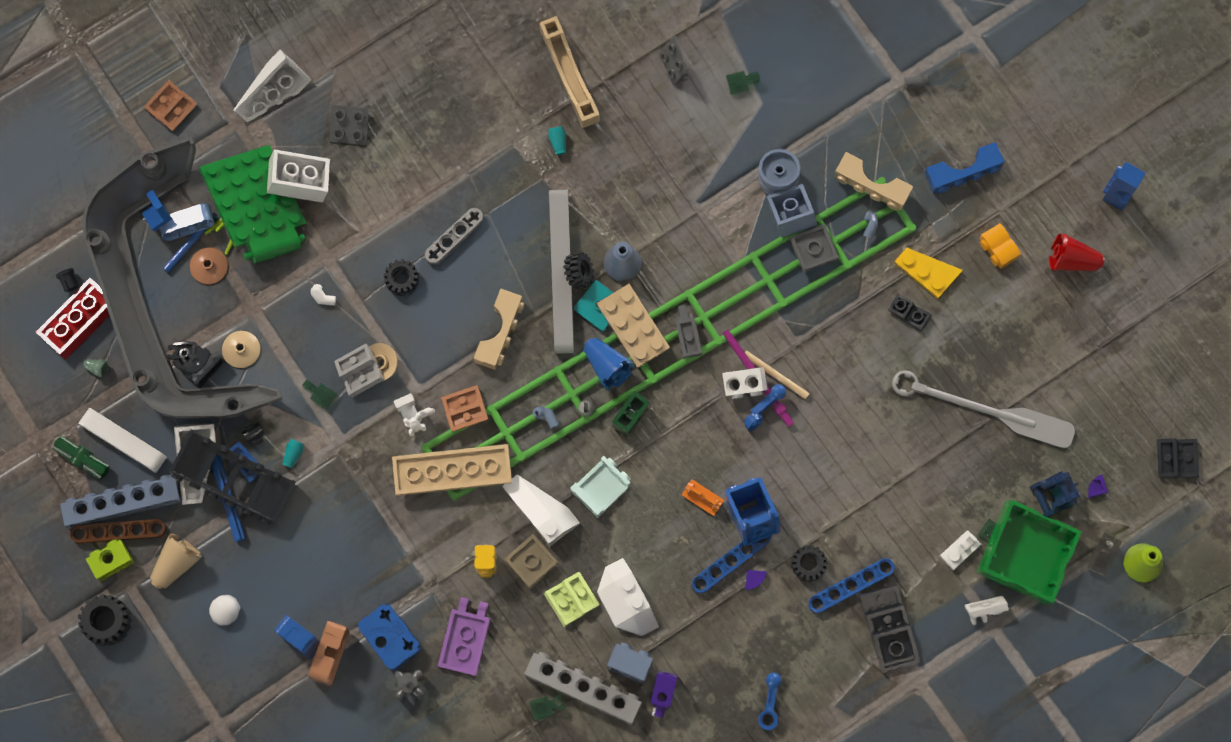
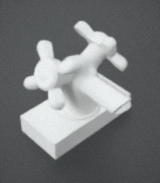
M411 393L394 401L398 413L401 412L404 418L405 426L410 427L409 435L411 437L414 436L415 432L420 430L426 431L425 424L420 422L422 418L435 413V409L428 407L417 412L415 408L416 403Z

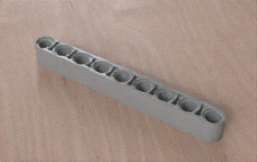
M549 190L555 354L574 353L572 286L568 284L569 281H566L567 275H564L566 270L563 268V265H566L564 263L565 257L570 255L568 190Z

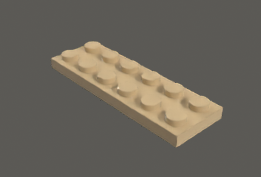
M508 444L392 457L396 496L512 484Z

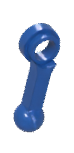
M783 385L773 386L771 393L750 410L752 413L744 420L748 431L756 429L763 422L762 413L775 401L781 400L786 396V388Z
M770 673L766 677V684L769 686L766 708L758 717L759 725L765 730L774 729L778 724V717L774 712L776 690L781 685L782 679L777 673ZM766 714H770L774 718V722L770 726H766L762 722V718Z

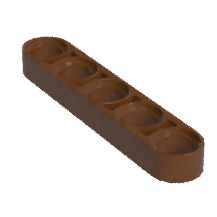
M158 519L85 524L74 526L70 531V538L78 544L111 542L113 540L152 539L164 536L167 528ZM161 524L162 531L154 534L152 532L153 525ZM141 525L143 527L140 535L133 534L134 526ZM120 526L123 528V534L116 537L113 535V530ZM102 528L104 535L101 538H95V529ZM82 529L85 533L84 537L80 540L75 539V532Z

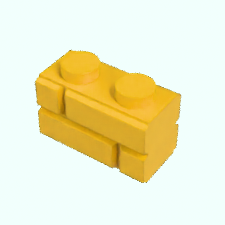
M493 545L475 546L474 567L482 578H491L496 573V550Z

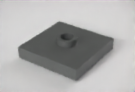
M825 224L789 237L803 273L839 260Z

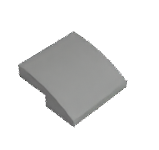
M367 343L334 361L339 377L344 380L348 395L352 398L384 380L380 367Z

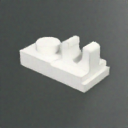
M967 530L939 557L953 571L981 543Z
M1003 596L965 604V609L969 613L972 624L976 625V618L978 616H981L982 621L985 623L987 622V614L999 615L1003 611H1008V604Z

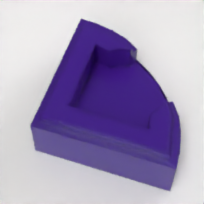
M1102 475L1097 476L1088 487V499L1108 493Z
M747 570L745 590H752L758 587L765 579L766 571Z

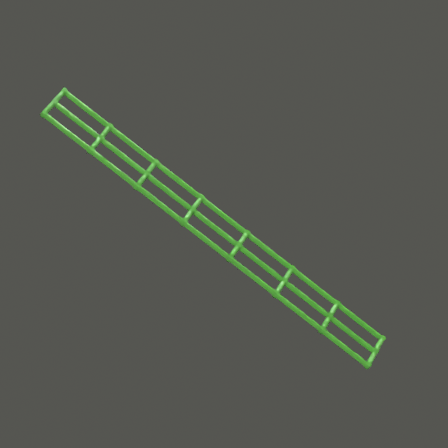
M880 177L874 183L886 184L887 182L884 177ZM856 192L822 213L815 215L817 226L825 224L824 219L864 197L867 193ZM887 206L876 212L878 220L895 210ZM903 208L901 211L897 209L896 212L906 225V228L850 261L838 243L866 228L869 222L864 219L833 237L826 226L842 265L785 299L774 281L799 267L798 259L769 275L759 257L787 242L789 237L802 233L805 230L782 238L780 236L648 314L653 320L688 300L698 316L695 318L696 326L703 323L713 339L712 342L701 347L702 355L727 341L723 335H718L709 319L767 285L778 303L730 330L731 334L735 337L903 237L915 232L916 225L913 224ZM753 262L763 279L711 310L704 312L694 295ZM677 329L664 336L667 343L678 338ZM614 333L602 341L610 345L619 339ZM583 351L485 408L487 416L491 414L501 432L475 448L493 446L506 439L515 454V457L510 459V468L628 400L634 391L639 393L701 356L681 359L655 375L647 363L642 365L641 369L648 378L647 380L593 411L592 415L588 417L581 415L582 418L522 452L512 434L538 420V418L531 414L507 428L497 410L555 376L558 377L567 394L545 407L553 411L572 400L578 410V406L581 403L578 396L600 383L596 376L573 389L563 373L587 358ZM466 428L451 432V429L431 441L422 444L421 449L424 453H430L432 448ZM478 487L459 489L457 491L447 490V493L452 501H457Z

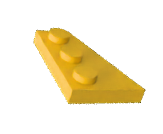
M906 248L894 262L896 266L937 300L963 271L909 248Z

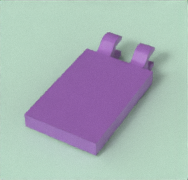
M461 597L458 610L452 609L438 667L477 676L491 619L485 617L488 603L480 601L477 615L466 612L470 599Z

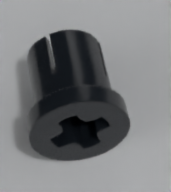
M73 268L65 269L55 275L60 280L64 292H70L79 287Z

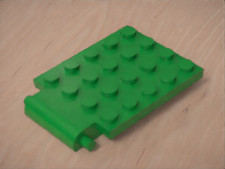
M270 145L212 162L199 168L234 247L238 248L245 245L248 252L243 254L244 260L252 259L254 264L301 248V242L305 241L304 234L298 235L295 228L306 224L295 198L267 193L269 159L273 153Z

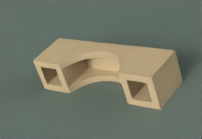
M845 152L834 174L836 180L842 184L853 186L854 190L860 193L865 192L869 194L873 200L882 201L893 210L898 209L901 211L912 192L913 186L898 178L886 184L874 183L863 172V160Z
M500 289L494 309L503 320L501 331L490 340L480 341L474 356L475 363L494 370L497 369L498 365H502L505 355H502L505 348L508 349L511 342L509 337L511 330L515 331L518 323L516 317L518 313H522L525 305L521 295Z

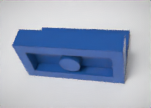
M151 190L146 195L153 206L142 212V215L154 232L172 220L163 203L154 191Z

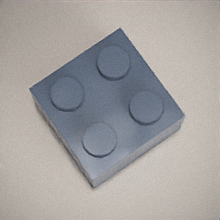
M803 184L767 196L769 208L781 238L817 226L815 213Z
M621 642V645L616 643L607 664V670L644 685L653 659L650 658L651 654L640 650L638 653L633 651L632 646Z

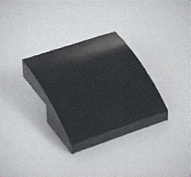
M1157 439L1159 478H1199L1197 439Z

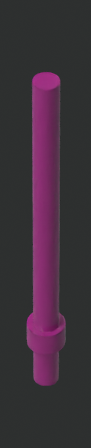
M729 329L722 333L745 367L747 369H754L755 366ZM753 377L756 383L758 384V379L756 377ZM768 385L767 390L763 391L766 396L771 393ZM778 400L772 404L774 412L777 416L780 415L787 427H790L794 422L786 412V407Z

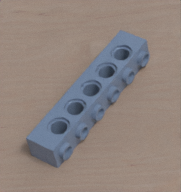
M165 475L157 481L150 479L144 480L140 485L136 486L134 484L124 485L119 490L107 489L103 491V494L96 495V493L84 495L82 499L69 498L65 500V503H61L60 506L64 526L72 529L76 525L93 524L181 503L182 497L178 480L172 478L171 475ZM156 489H164L162 495L155 496ZM144 492V498L137 501L136 495ZM120 497H125V503L117 505V500ZM106 501V507L98 510V504ZM82 506H87L86 513L79 514V509Z

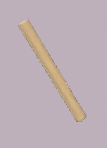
M747 350L745 351L752 364L758 368L764 367L768 375L805 400L810 393Z

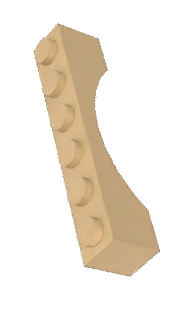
M557 16L540 22V32L582 129L600 122V114L578 71Z

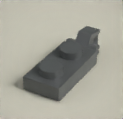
M686 305L678 306L679 316L675 317V324L683 359L701 356L702 350L695 319L692 314L687 313Z

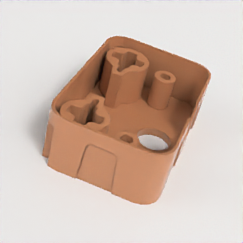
M330 621L327 622L308 677L311 680L328 686L332 685L350 634L348 627Z

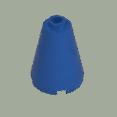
M591 338L586 341L584 352L605 390L610 391L612 386L619 387L631 376L632 372L630 369L631 367L635 368L631 360L598 338Z

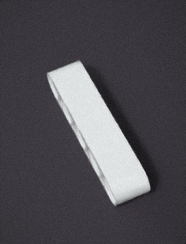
M88 408L78 423L154 473H157L167 458L160 451L91 408Z

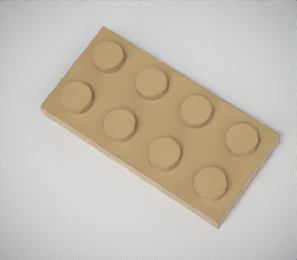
M630 284L597 303L598 308L636 368L641 367L670 349Z

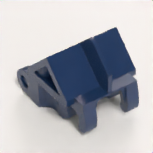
M1061 471L1029 487L1031 491L1033 490L1042 508L1043 516L1047 518L1075 506L1078 503L1076 499L1080 497L1076 489L1078 483L1073 482L1069 472L1063 473ZM1041 486L1044 490L1050 489L1055 498V502L1051 504L1052 510L1042 493Z

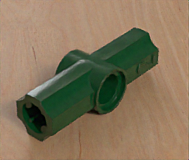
M62 435L54 442L52 449L67 458L70 463L79 469L86 470L100 480L108 473L110 466L95 457L92 452L83 446L76 445Z

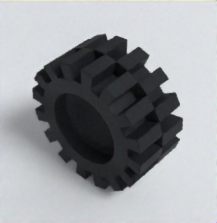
M580 252L566 256L564 260L566 265H563V268L566 270L564 275H567L566 281H569L568 284L572 285V288L590 286L593 283L592 278H594L592 272H594V269H592L593 263H590L591 258L588 257V254Z
M398 259L394 260L395 263L392 264L391 262L389 267L385 268V284L390 292H394L395 295L399 296L401 294L405 296V293L409 295L412 290L416 289V285L419 283L417 269L408 260L407 262L404 259H401V261H398ZM399 271H405L409 275L408 281L404 284H398L394 280L395 274Z
M805 545L795 552L791 567L798 579L801 578L802 581L812 582L823 576L827 568V557H825V553L819 547ZM807 556L815 558L817 562V567L812 571L805 570L802 566V560Z

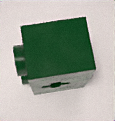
M634 391L613 419L612 427L628 437L649 409L650 402Z

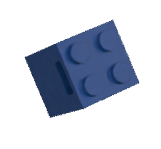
M761 477L757 479L751 478L746 483L739 486H731L725 491L727 508L744 546L781 532L779 515ZM756 500L757 506L740 512L739 506Z

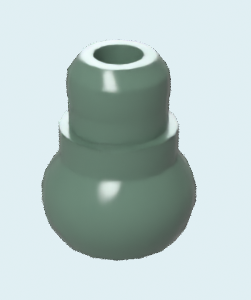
M87 359L84 362V368L94 373L97 377H103L108 373L109 364L104 359Z

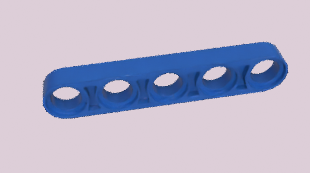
M771 536L764 543L757 541L750 544L752 552L748 555L741 551V547L744 545L743 542L739 543L693 579V591L698 594L707 592L766 547L771 540ZM734 556L737 559V564L735 566H728L726 558ZM717 567L721 570L722 574L719 578L711 576L710 571L713 568ZM699 579L706 582V587L703 590L695 587V582Z
M887 558L881 559L817 593L808 602L810 611L821 613L887 578L894 571V563ZM884 562L891 566V570L888 573L880 570V565ZM867 571L874 575V579L871 582H866L863 579V574ZM848 581H854L857 584L855 591H849L846 588ZM831 590L839 592L840 598L838 600L830 599L829 592ZM814 599L822 601L823 607L817 610L812 607Z

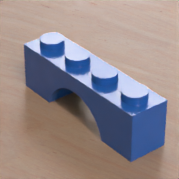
M994 142L978 148L976 161L969 168L954 169L943 161L927 167L924 175L932 193L938 192L941 194L948 191L949 187L955 185L960 187L966 184L968 180L973 179L975 181L984 177V174L989 172L991 174L999 172L1005 161L997 143Z
M1125 162L1123 167L1118 166L1103 190L1105 196L1102 200L1122 211L1138 188L1146 172L1128 162Z

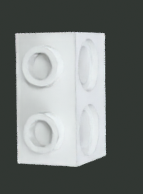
M764 367L723 373L726 396L732 395V399L742 398L744 393H750L751 396L762 395V391L767 390ZM752 377L758 379L757 387L751 385ZM735 379L740 383L738 390H735L732 386V382Z

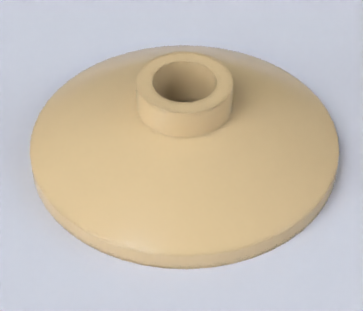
M237 331L225 339L222 346V354L229 365L235 368H246L253 365L259 358L260 343L252 333ZM239 345L244 346L243 350L238 351L237 347Z
M383 343L369 346L384 378L383 381L392 377L398 365V358L394 349ZM381 360H384L383 366L380 365Z

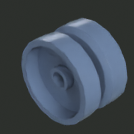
M776 149L769 151L762 157L759 163L758 181L759 186L766 194L772 195L798 185L800 164L793 153L788 150Z

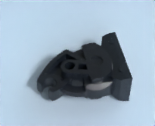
M183 341L168 345V350H175V354H167V358L174 360L176 367L187 378L192 379L198 388H201L225 362L221 354L218 352L211 354L207 348H201L196 342Z

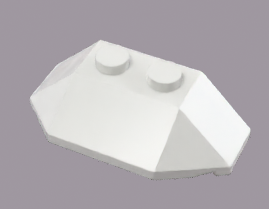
M622 558L606 566L597 593L614 626L639 636L659 628L642 590L624 559Z

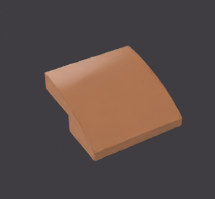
M168 80L143 108L164 126L173 131L193 110L197 103Z
M478 385L441 397L451 432L488 420Z

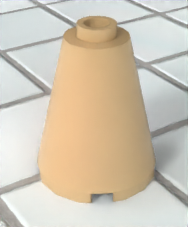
M173 533L168 536L150 576L152 579L151 583L158 589L162 587L167 588L202 557L193 545L186 540L184 542L179 541L180 536Z

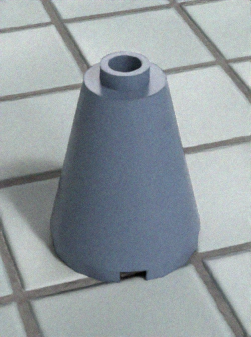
M619 242L610 248L604 257V268L608 276L621 282L636 277L641 268V257L638 251L626 242Z

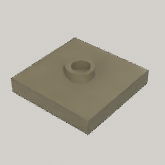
M534 534L504 559L529 589L559 564Z

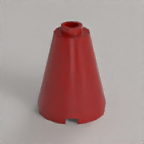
M1063 233L1057 234L1051 246V250H1054L1053 256L1049 255V267L1055 271H1098L1099 268L1103 267L1105 261L1101 252Z

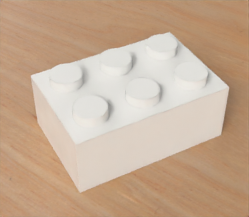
M274 149L269 159L267 193L323 202L328 193L330 159Z

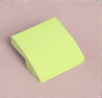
M580 572L563 580L562 583L544 593L564 627L600 605Z

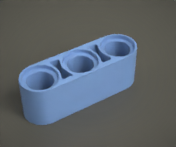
M199 204L170 214L172 220L160 227L163 240L171 241L212 227L214 219L211 206L209 204Z

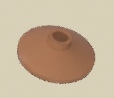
M215 248L199 250L194 254L190 262L192 276L196 281L205 285L221 281L228 270V262L225 255ZM206 262H211L209 267L204 266Z

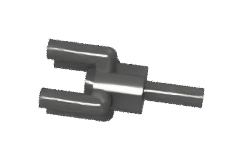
M416 670L413 674H402L400 671L395 673L394 676L400 688L396 693V698L399 701H404L406 694H414L419 700L425 698V694L419 689L418 680H423L424 678L420 670Z

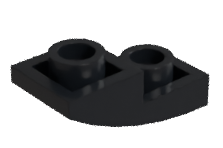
M897 294L888 308V311L921 332L932 317L929 312L915 306L914 302Z

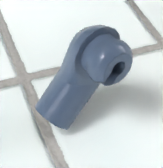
M867 211L864 219L869 224L863 236L872 239L878 227V216L875 212Z
M539 406L533 410V416L546 420L550 429L559 426L551 409Z

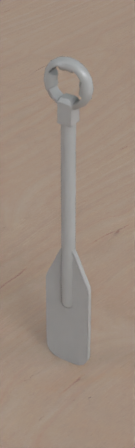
M900 371L892 379L893 390L900 396H911L915 392L927 394L995 416L1019 435L1060 448H1067L1072 443L1075 428L1067 421L1026 408L998 410L927 387V385L919 383L915 374L910 371ZM900 375L914 379L911 387L912 391L906 392V390H899L896 385L899 384Z

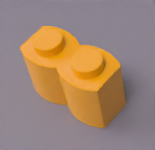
M1001 223L981 234L980 246L984 251L987 250L990 253V260L994 266L1002 269L1020 258L1021 252Z

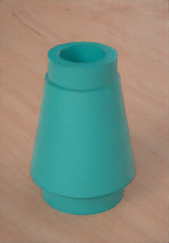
M562 126L549 129L548 137L555 155L567 153L566 131H564Z
M290 439L289 443L287 442L282 464L293 468L304 452L305 444Z

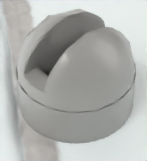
M582 401L578 406L579 413L584 417L592 415L594 411L593 404L590 401ZM584 404H588V412H584Z

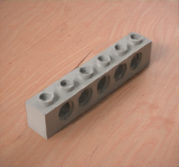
M533 653L525 670V677L632 726L642 702L638 701V696L631 693L627 696L621 693L622 689L614 685L610 687L603 685V680L594 676L590 679L585 676L586 673L577 668L573 671L567 668L568 664L560 660L553 662L549 660L550 656L545 653ZM545 666H551L554 669L550 676L542 673ZM564 674L570 675V683L563 684L560 681L561 676ZM586 682L589 685V690L587 692H580L578 690L580 683ZM598 691H605L607 698L603 701L596 698ZM623 699L625 706L622 709H617L614 706L615 700Z

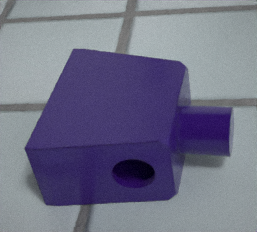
M658 671L651 704H655L653 716L664 718L666 707L670 708L678 675ZM661 692L666 694L665 700L659 698Z

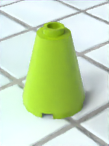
M1136 544L1126 552L1123 565L1128 576L1133 580L1143 583L1149 582L1157 578L1162 571V554L1158 548L1152 545Z

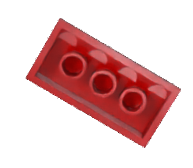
M89 278L36 331L65 360L110 316L100 286Z

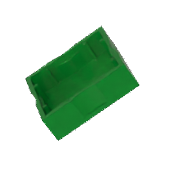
M1012 499L1004 502L976 573L1043 604H1052L1063 581L1066 565L1074 553L1082 531L1058 520L1049 519L1036 510Z

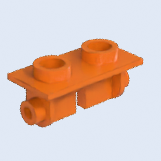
M693 479L687 484L682 493L683 497L712 516L716 514L724 502V499Z

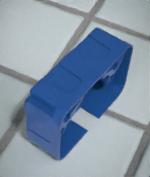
M382 604L358 624L361 633L391 671L398 670L421 651L418 641L390 605ZM384 611L386 613L391 612L389 614V619L391 620V622H389L385 618L381 619L383 617L382 613ZM378 637L386 638L387 643L385 647L379 648L376 646L375 641ZM404 640L409 644L414 643L412 651L404 650L406 648Z
M285 615L274 631L311 660L317 652L320 641L289 616Z

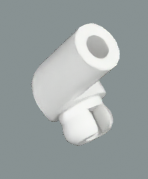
M313 285L311 295L318 304L335 306L336 296L325 295L321 285Z

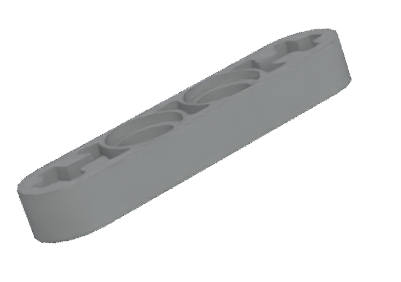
M471 208L426 250V261L430 265H437L443 261L482 224L483 214L481 210ZM472 214H473V215H477V214H478V219H479V220H477V221H476L475 219L472 220V221L470 222V226H472V227L469 228V226H468L467 223L472 219V218H471V215H472ZM458 226L466 227L467 230L463 235L456 233ZM447 238L453 241L452 246L448 248L442 245L443 240ZM439 245L441 250L437 253L438 258L430 259V253L432 252L433 254H435L438 251L437 246Z

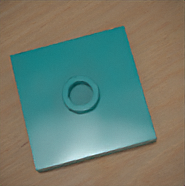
M595 280L574 306L573 311L603 333L609 326V323L598 308L597 303L613 294V292Z

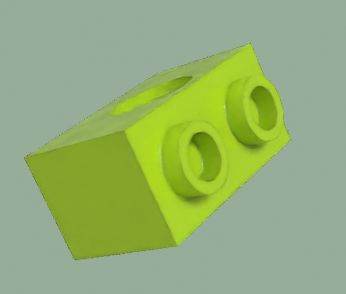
M121 540L109 542L106 548L101 551L99 549L89 554L90 557L86 558L89 567L98 581L101 582L135 563L124 542ZM108 555H113V561L106 564L105 558Z

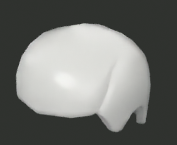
M221 595L212 601L209 614L213 622L219 625H230L238 618L240 604L231 595Z

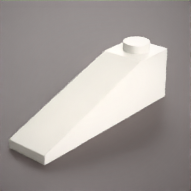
M279 50L267 62L236 105L234 111L246 122H249L267 112L268 108L283 103L284 99L299 94L311 79L282 50Z
M214 424L174 426L177 455L190 429L215 442ZM209 470L203 480L204 483H207ZM183 479L180 482L182 505L202 503L205 490L200 488L198 491L189 486L190 482Z
M518 474L512 478V484H504L502 486L549 547L580 524L568 507Z

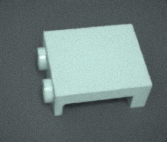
M604 456L588 474L570 488L571 492L597 518L631 487L629 482L631 478L624 471L620 473L615 468L617 464L611 458L606 459Z

